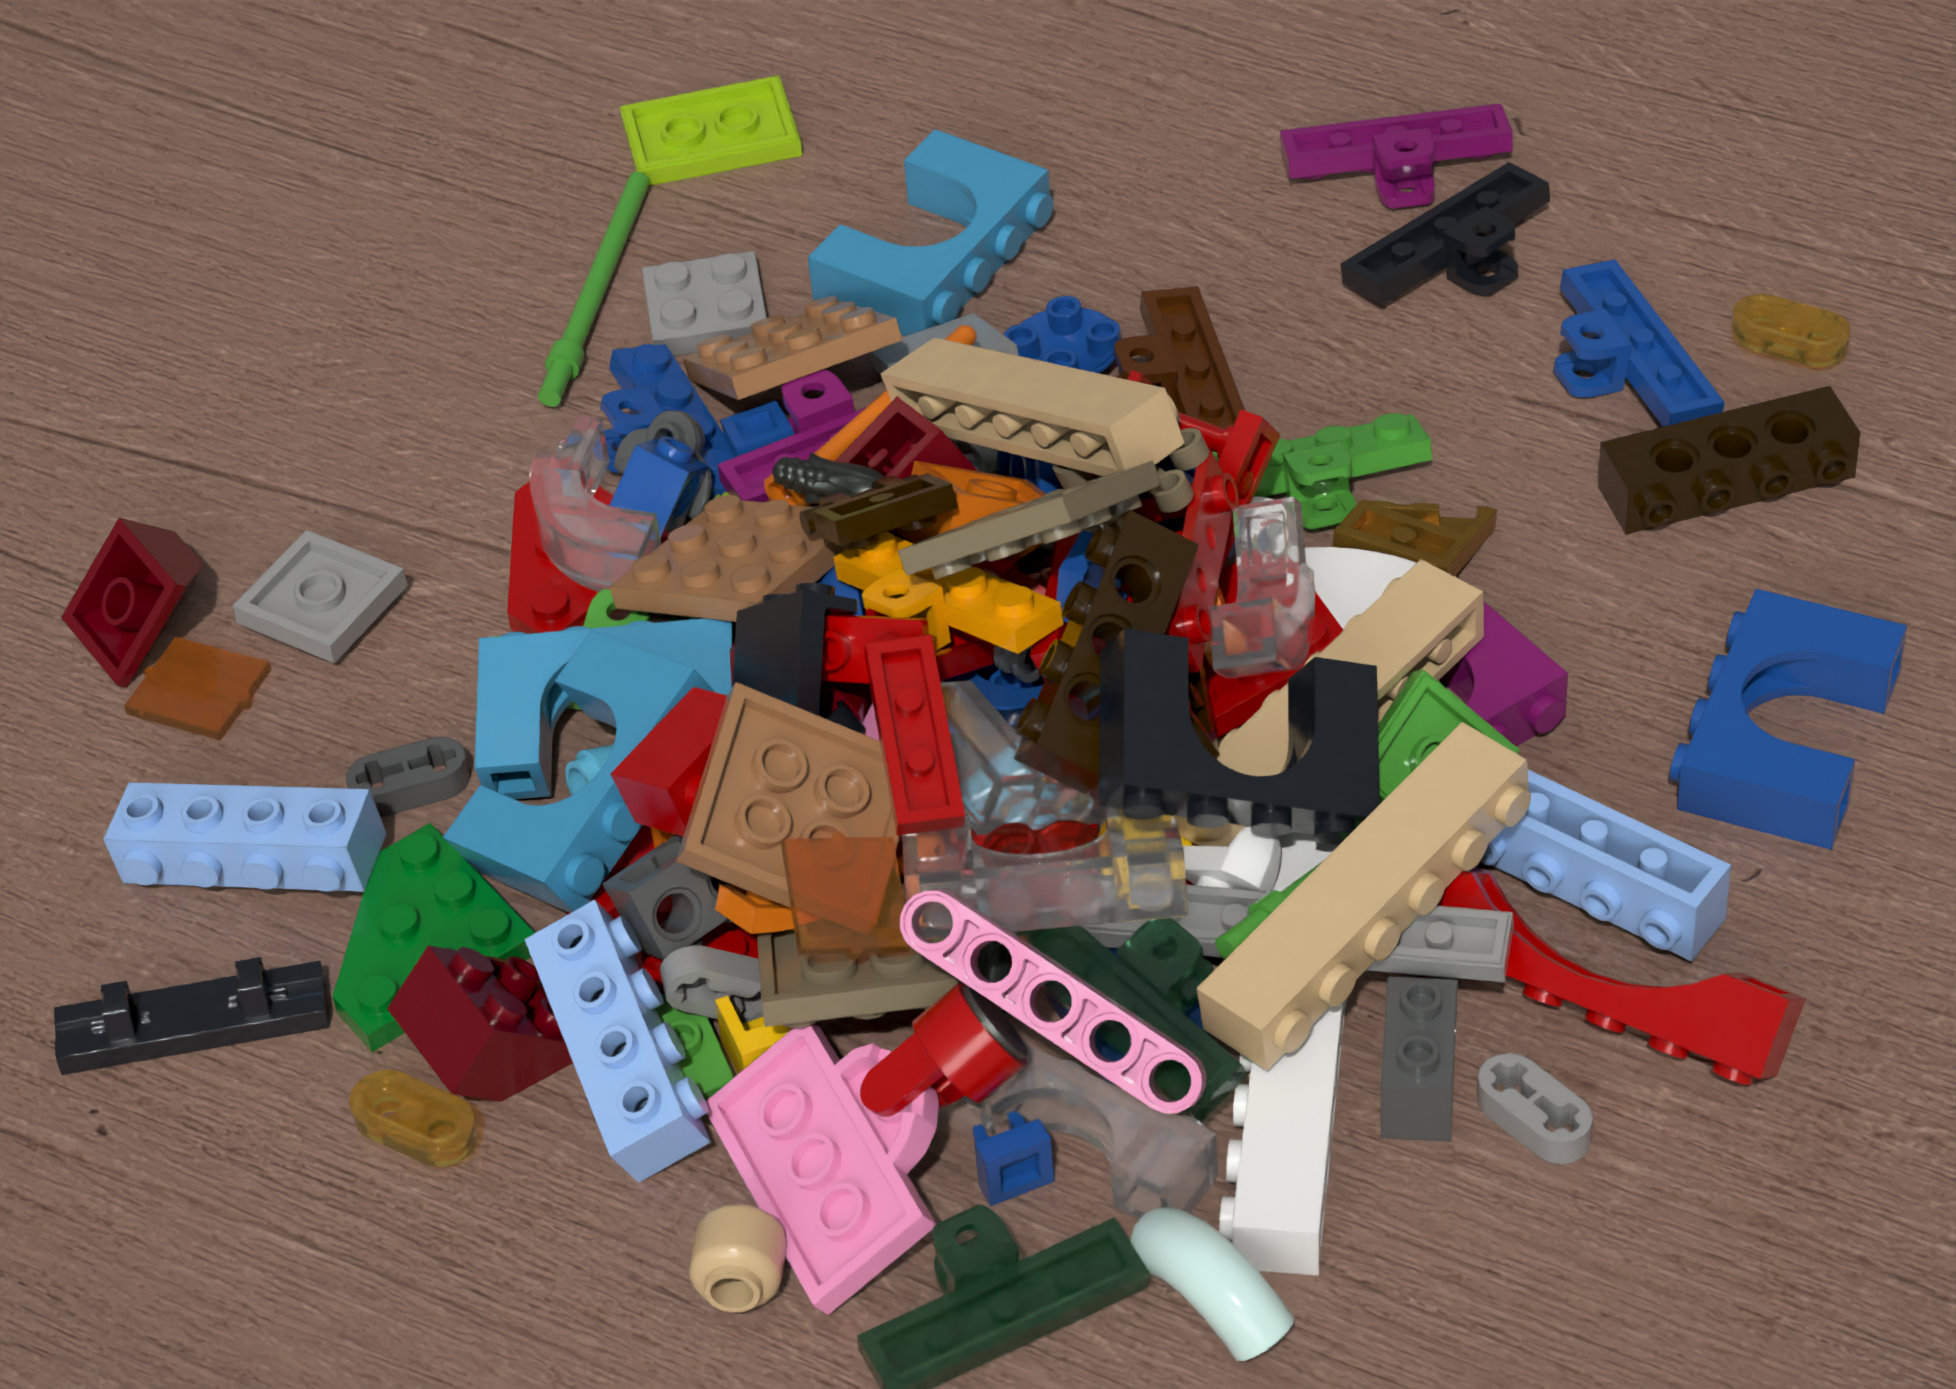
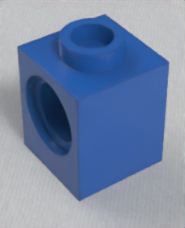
M661 436L660 439L656 438L637 444L607 511L658 538L665 537L683 525L709 465L693 458L694 450L689 445L668 436Z

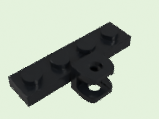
M1508 162L1340 264L1342 283L1382 305L1446 266L1447 280L1469 292L1478 295H1491L1518 278L1517 262L1511 256L1498 250V248L1516 239L1514 223L1550 202L1549 182ZM1484 271L1497 272L1496 274L1490 276L1479 275L1481 272Z

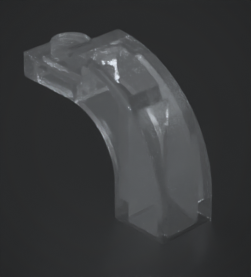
M579 415L568 438L560 440L556 455L536 452L530 471V490L540 540L549 559L567 577L587 588L600 592L604 589L610 590L609 586L628 572L634 561L649 555L661 545L656 513L617 508L601 503L593 498L610 463L602 418Z
M1295 497L1240 505L1237 510L1233 511L1238 578L1236 603L1209 607L1213 630L1211 638L1213 671L1227 679L1299 668L1304 663L1310 649L1315 616L1314 570L1306 565L1301 502Z

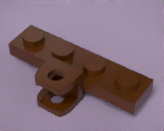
M1199 287L1142 291L1140 312L1149 335L1124 338L1114 344L1113 356L1121 375L1116 377L1127 380L1131 370L1142 373L1155 386L1166 389L1167 394L1180 413L1224 429L1234 425L1240 410H1245ZM1134 356L1147 357L1146 363H1138L1131 358Z

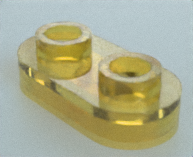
M1754 294L1744 297L1736 303L1733 309L1732 335L1740 345L1750 350L1802 363L1814 368H1823L1837 364L1848 353L1850 326L1846 319L1835 312L1769 294Z
M397 1070L376 1071L358 1081L350 1093L349 1105L357 1130L363 1136L425 1165L445 1167L456 1164L465 1159L477 1144L478 1131L474 1114L469 1104L408 1074ZM387 1112H395L389 1116H381Z

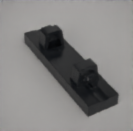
M261 957L235 962L237 974L235 976L133 994L127 981L103 984L100 986L102 999L54 1007L55 1057L61 1075L330 1028L326 981L321 961L265 970ZM134 1021H137L138 1031L135 1029Z

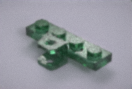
M1051 899L1015 934L1193 1052L1202 1061L1206 1071V1088L1202 1097L1192 1107L1183 1110L1198 1125L1248 1075L1238 1060L1184 1015L1198 1001L1197 987L1214 971V968L1202 956L1203 948L1200 942L1169 915H1157L1138 928L1116 951L1119 958ZM1004 945L1002 947L1008 958L1012 960L1009 949ZM1055 980L1044 983L1042 988L1070 1011L1072 997L1069 990L1062 983ZM1116 1020L1103 1022L1097 1029L1096 1035L1124 1058L1131 1047L1129 1030ZM1165 1060L1155 1071L1154 1085L1170 1100H1181L1190 1090L1191 1075L1181 1062Z
M976 1205L937 1223L933 1228V1244L936 1252L934 1257V1274L944 1296L857 1335L858 1350L880 1389H931L1148 1288L1150 1273L1115 1217L1019 1261V1248L1001 1219L990 1208L984 1205ZM973 1230L980 1233L961 1244L957 1242V1237L964 1231Z

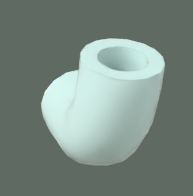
M1158 1207L1143 1214L1135 1224L1131 1236V1253L1137 1265L1145 1273L1168 1283L1182 1295L1206 1320L1237 1361L1251 1359L1277 1343L1293 1325L1295 1317L1260 1272L1226 1237L1206 1221L1177 1208Z

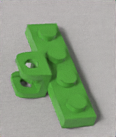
M1399 413L1385 414L1377 417L1372 423L1349 428L1343 426L1325 427L1317 431L1315 435L1299 439L1287 440L1279 438L1254 497H1265L1287 492L1288 508L1296 521L1303 527L1317 529L1340 524L1356 506L1355 498L1350 492L1349 478L1432 460L1431 438L1413 414L1404 415ZM1212 452L1216 461L1218 462L1217 453ZM1322 509H1331V510H1327V511H1319V510H1322Z

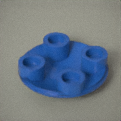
M1061 296L1052 299L1047 304L1045 311L1039 312L1022 323L1008 328L1004 333V336L1017 345L1018 354L1021 357L1094 373L1104 371L1115 361L1113 356L1114 344L1122 339L1120 327L1116 321L1098 311L1081 307L1080 301L1072 296Z

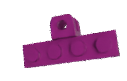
M1499 103L1280 130V149L1289 179L1301 177L1305 179H1320L1328 174L1350 171L1373 172L1374 186L1379 200L1386 207L1393 209L1426 205L1433 202L1435 198V182L1432 176V164L1439 160L1463 157L1483 159L1496 153L1512 152L1513 132L1503 106ZM1404 188L1414 189L1411 192H1401L1398 190Z
M824 369L785 383L782 387L783 402L791 415L788 421L793 428L794 435L719 463L718 471L721 484L729 495L738 496L740 500L754 502L770 501L764 489V481L772 474L773 466L779 459L783 457L800 458L801 460L808 459L811 452L815 453L866 407L855 411L853 397L836 375ZM810 390H819L824 393L821 397L815 399L803 396Z

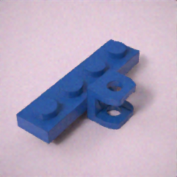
M1616 259L1563 269L1560 289L1579 314L1570 316L1562 322L1560 334L1565 337L1574 351L1558 356L1555 359L1553 371L1572 396L1595 397L1623 391L1625 378H1627L1663 427L1723 412L1725 404L1723 399ZM1588 332L1587 338L1584 337L1582 333ZM1586 371L1591 373L1593 377H1580L1574 372Z
M643 344L633 348L612 350L609 370L622 390L612 391L602 396L600 409L604 411L613 428L598 432L595 435L593 445L605 467L609 471L620 473L614 467L617 453L614 449L619 447L621 441L630 432L649 428L653 419L664 411H683L696 420L704 432L705 445L701 456L709 465L711 471L712 485L709 501L713 500L718 494L722 496L723 493H727L720 482L718 464L735 458L726 442L722 430L667 345ZM630 409L629 414L624 413L621 410Z

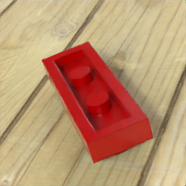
M932 635L865 643L864 657L896 835L964 827L966 815Z

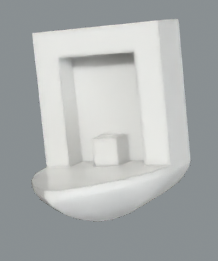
M1245 826L1236 834L1229 847L1183 846L1174 870L1194 885L1258 890L1261 892L1271 891L1280 867V836L1257 835L1251 832V826Z

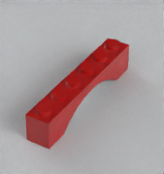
M1476 866L1470 871L1463 870L1444 889L1442 898L1437 906L1513 912L1514 928L1506 975L1525 983L1522 991L1524 995L1555 1007H1561L1564 999L1587 1008L1584 1017L1587 1021L1611 1031L1624 1033L1626 1025L1651 1034L1647 1043L1650 1047L1671 1056L1687 1059L1689 1052L1692 1051L1714 1060L1712 1072L1741 1084L1751 1085L1754 1077L1763 1079L1778 1075L1805 1003V997L1742 972L1721 974L1693 984L1671 987L1632 984L1595 973L1563 956L1533 932L1508 902L1493 873Z

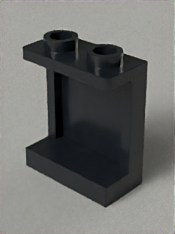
M801 583L796 585L795 592L764 595L762 603L737 611L733 686L736 682L819 716L825 614H857L858 600L836 596L835 587L828 584Z

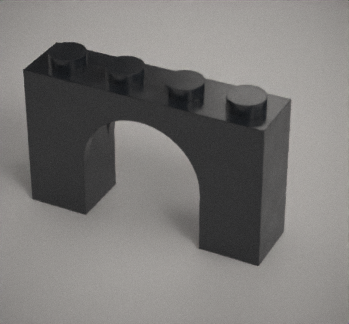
M1124 628L1100 651L1099 806L1123 809V815L1133 819H1154L1162 815L1186 817L1188 824L1200 828L1221 827L1227 823L1251 826V832L1261 836H1282L1290 832L1313 834L1316 842L1328 845H1340L1379 806L1377 666L1314 657L1288 679L1289 743L1284 767L1281 773L1276 775L1251 776L1232 770L1220 763L1207 751L1193 728L1189 713L1188 638Z

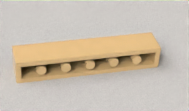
M935 337L880 373L891 402L898 396L940 428L948 438L1100 476L1110 475L1152 460L1155 465L1185 444L1176 420V406L1167 394L1166 389L1158 386Z
M1420 559L1401 578L1393 579L1387 585L1380 598L1361 615L1353 616L1345 625L1342 633L1322 652H1316L1311 655L1305 664L1314 657L1377 666L1379 724L1413 671L1424 669L1438 681L1484 637L1483 591ZM1288 683L1281 690H1275L1269 694L1261 708L1239 729L1231 730L1223 738L1219 745L1220 755L1214 758L1228 768L1246 775L1271 776L1281 773L1287 759L1289 743ZM1177 816L1178 834L1198 846L1229 847L1236 834L1245 827V825L1227 823L1221 827L1200 828L1188 824L1186 817Z
M1461 722L1197 987L1203 1029L1266 1071L1285 1052L1292 1053L1297 1050L1307 1038L1311 1026L1330 1006L1336 1007L1347 999L1360 975L1375 960L1381 961L1390 955L1396 947L1401 933L1419 914L1421 916L1429 914L1441 900L1444 889L1463 870L1470 871L1480 862L1488 844L1506 826L1513 827L1522 819L1531 800L1527 759Z

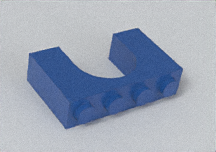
M1755 589L1746 612L1736 611L1733 615L1726 643L1727 648H1730L1728 655L1717 654L1708 682V691L1711 692L1709 699L1698 698L1695 704L1689 727V735L1693 736L1690 744L1680 742L1676 748L1670 770V780L1679 782L1677 810L1832 850L1850 804L1855 759L1778 739L1759 728L1748 714L1757 706L1767 701L1795 695L1818 697L1885 714L1902 668L1907 625Z

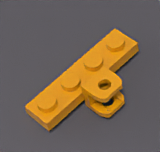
M888 532L879 533L880 540L871 546L845 550L833 557L837 580L864 590L862 599L865 609H873L889 617L926 619L929 624V635H932L935 652L951 642L948 625L1017 654L1064 625L1061 602L1034 592L1027 587L1019 586L986 573L979 568L970 567L939 579L934 578L931 568L906 576L898 550L914 543L898 538Z

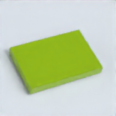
M780 76L620 106L622 124L635 171L642 172L650 179L649 186L802 156L801 140Z

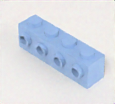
M1528 770L1531 800L1526 813L1513 827L1506 826L1488 844L1480 863L1497 867L1528 882L1538 891L1557 896L1586 910L1598 920L1608 921L1645 939L1656 948L1668 950L1692 962L1726 919L1731 864Z
M128 782L103 841L122 882L127 884L364 892L387 833L369 789Z
M593 900L526 938L525 942L610 1157L639 1183L711 1143L701 1120V1117L708 1113L706 1101L695 1082L689 1076L685 1078L678 1062L686 1058L684 1048L673 1028L667 1022L662 1023L656 1008L664 1003L663 998L649 972L645 968L639 969L634 955L642 951L636 933L626 918L621 915L613 919L596 900Z

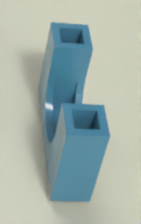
M934 129L904 159L908 204L953 220L967 228L957 236L944 242L913 247L892 244L840 224L808 256L813 301L824 297L837 296L838 302L853 301L855 305L863 308L872 307L876 312L895 317L900 333L903 336L954 320L964 305L976 293H980L985 289L990 278L1007 260H1011L1016 256L1021 245L1036 229L1043 227L1048 222L1053 210L1048 169Z
M693 617L689 620L658 623L634 621L624 626L601 628L574 626L564 631L532 634L509 632L498 637L479 638L475 770L481 785L512 799L551 796L553 732L560 715L573 701L555 680L591 630L695 668L716 693L727 695L732 688L730 649L736 636L734 623L732 621Z
M594 630L589 632L555 682L588 717L616 727L615 742L604 766L578 792L564 800L548 805H528L480 785L442 837L477 872L569 913L589 903L643 826L642 824L635 823L610 773L693 687L715 692L695 668Z

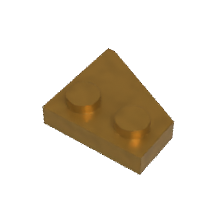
M1361 500L1335 528L1333 547L1374 551L1397 556L1416 563L1422 559L1456 576L1495 530L1497 509L1489 506H1477L1476 518L1439 517V504L1413 503L1400 505L1391 501Z

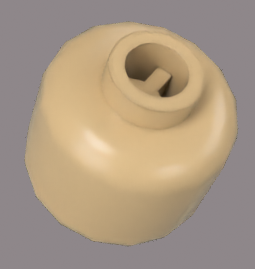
M746 1204L724 1205L709 1211L699 1221L694 1236L688 1270L693 1288L712 1306L731 1313L745 1312L767 1303L777 1293L782 1279L787 1247L783 1227L771 1214L758 1207Z

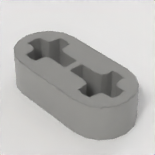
M692 945L671 952L663 960L660 966V973L666 1001L672 1008L717 1019L714 1000L728 995L742 1024L763 1017L759 959L706 946Z
M1513 1053L1497 1054L1483 1063L1478 1074L1477 1101L1481 1111L1490 1120L1536 1156L1547 1162L1567 1164L1573 1163L1585 1156L1590 1149L1592 1141L1593 1115L1590 1107L1583 1099L1532 1060L1522 1055ZM1497 1085H1501L1506 1089L1500 1092L1497 1090ZM1516 1085L1522 1087L1521 1094L1513 1089ZM1548 1123L1558 1129L1553 1132L1549 1131ZM1568 1124L1573 1126V1132L1568 1131L1564 1127Z

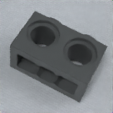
M674 835L603 883L619 915L626 918L636 933L641 944V952L662 960L679 948L692 945L701 946L704 942L702 936L721 923H732L731 920L715 910L720 884L730 883L722 880L717 886L713 887L710 875L676 862L683 839L679 835ZM670 895L672 899L670 915L664 922L658 924L657 908L660 902Z
M1387 977L1381 1075V1138L1451 1142L1457 1014V980Z

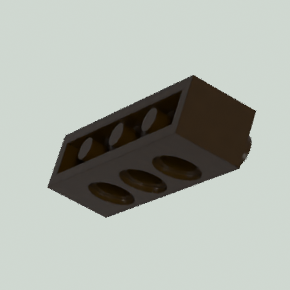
M1826 386L1600 442L1598 488L1625 535L1855 478L1860 431L1831 386Z
M1130 509L1111 524L1106 525L1102 523L1099 525L1090 539L1085 552V559L1092 562L1085 581H1078L1075 584L1062 610V617L1069 620L1061 641L1055 639L1051 643L1040 664L1038 674L1046 679L1038 699H1030L1018 719L1015 734L1022 737L1014 760L1083 794L1099 786L1100 657L1093 649L1092 636L1100 638L1108 645L1124 628L1165 634L1199 544ZM1115 578L1122 580L1129 586L1133 595V603L1124 600L1118 594L1115 588ZM1069 694L1075 695L1083 701L1087 708V720L1080 719L1072 712L1068 702Z

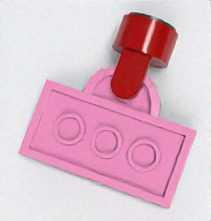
M959 982L915 1018L912 1021L915 1033L893 1051L882 1049L876 1044L871 1043L853 1049L844 1058L839 1060L819 1026L812 1024L802 1028H793L706 1101L708 1107L707 1115L756 1204L761 1210L771 1214L783 1227L787 1241L785 1256L812 1305L827 1315L832 1313L937 1226L907 1174L927 1152L937 1129L938 1110L964 1096L980 1104L1027 1065L1026 1056L1028 1055V1050L1010 1021L992 1001L964 983Z

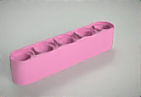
M923 891L914 895L904 905L900 915V930L904 940L915 951L1150 1108L1162 1113H1178L1192 1107L1202 1097L1207 1085L1206 1071L1202 1061L1193 1052L960 897L944 891ZM935 902L944 904L950 910L953 917V928L950 935L939 943L928 941L922 935L919 927V918L922 911L928 905ZM993 941L1004 944L1012 956L1011 970L999 982L987 980L978 968L980 950L986 944ZM1051 980L1062 983L1069 990L1072 997V1006L1069 1013L1057 1022L1045 1019L1039 1013L1036 1006V995L1044 983ZM1108 1020H1116L1122 1023L1131 1035L1130 1050L1119 1061H1111L1104 1058L1095 1046L1097 1029L1103 1022ZM1165 1060L1181 1062L1189 1070L1191 1087L1188 1094L1181 1100L1166 1099L1156 1090L1154 1074L1157 1067Z

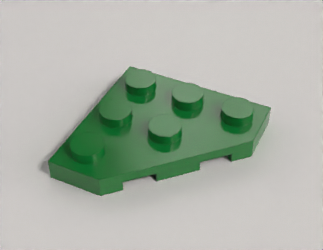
M431 823L379 852L361 899L332 997L337 1014L371 1052L376 1051L405 1033L387 1008L428 945L452 950L467 947L482 955L506 960L509 956H516L524 960L531 958L525 939L535 934V932L479 873L442 838L441 833Z

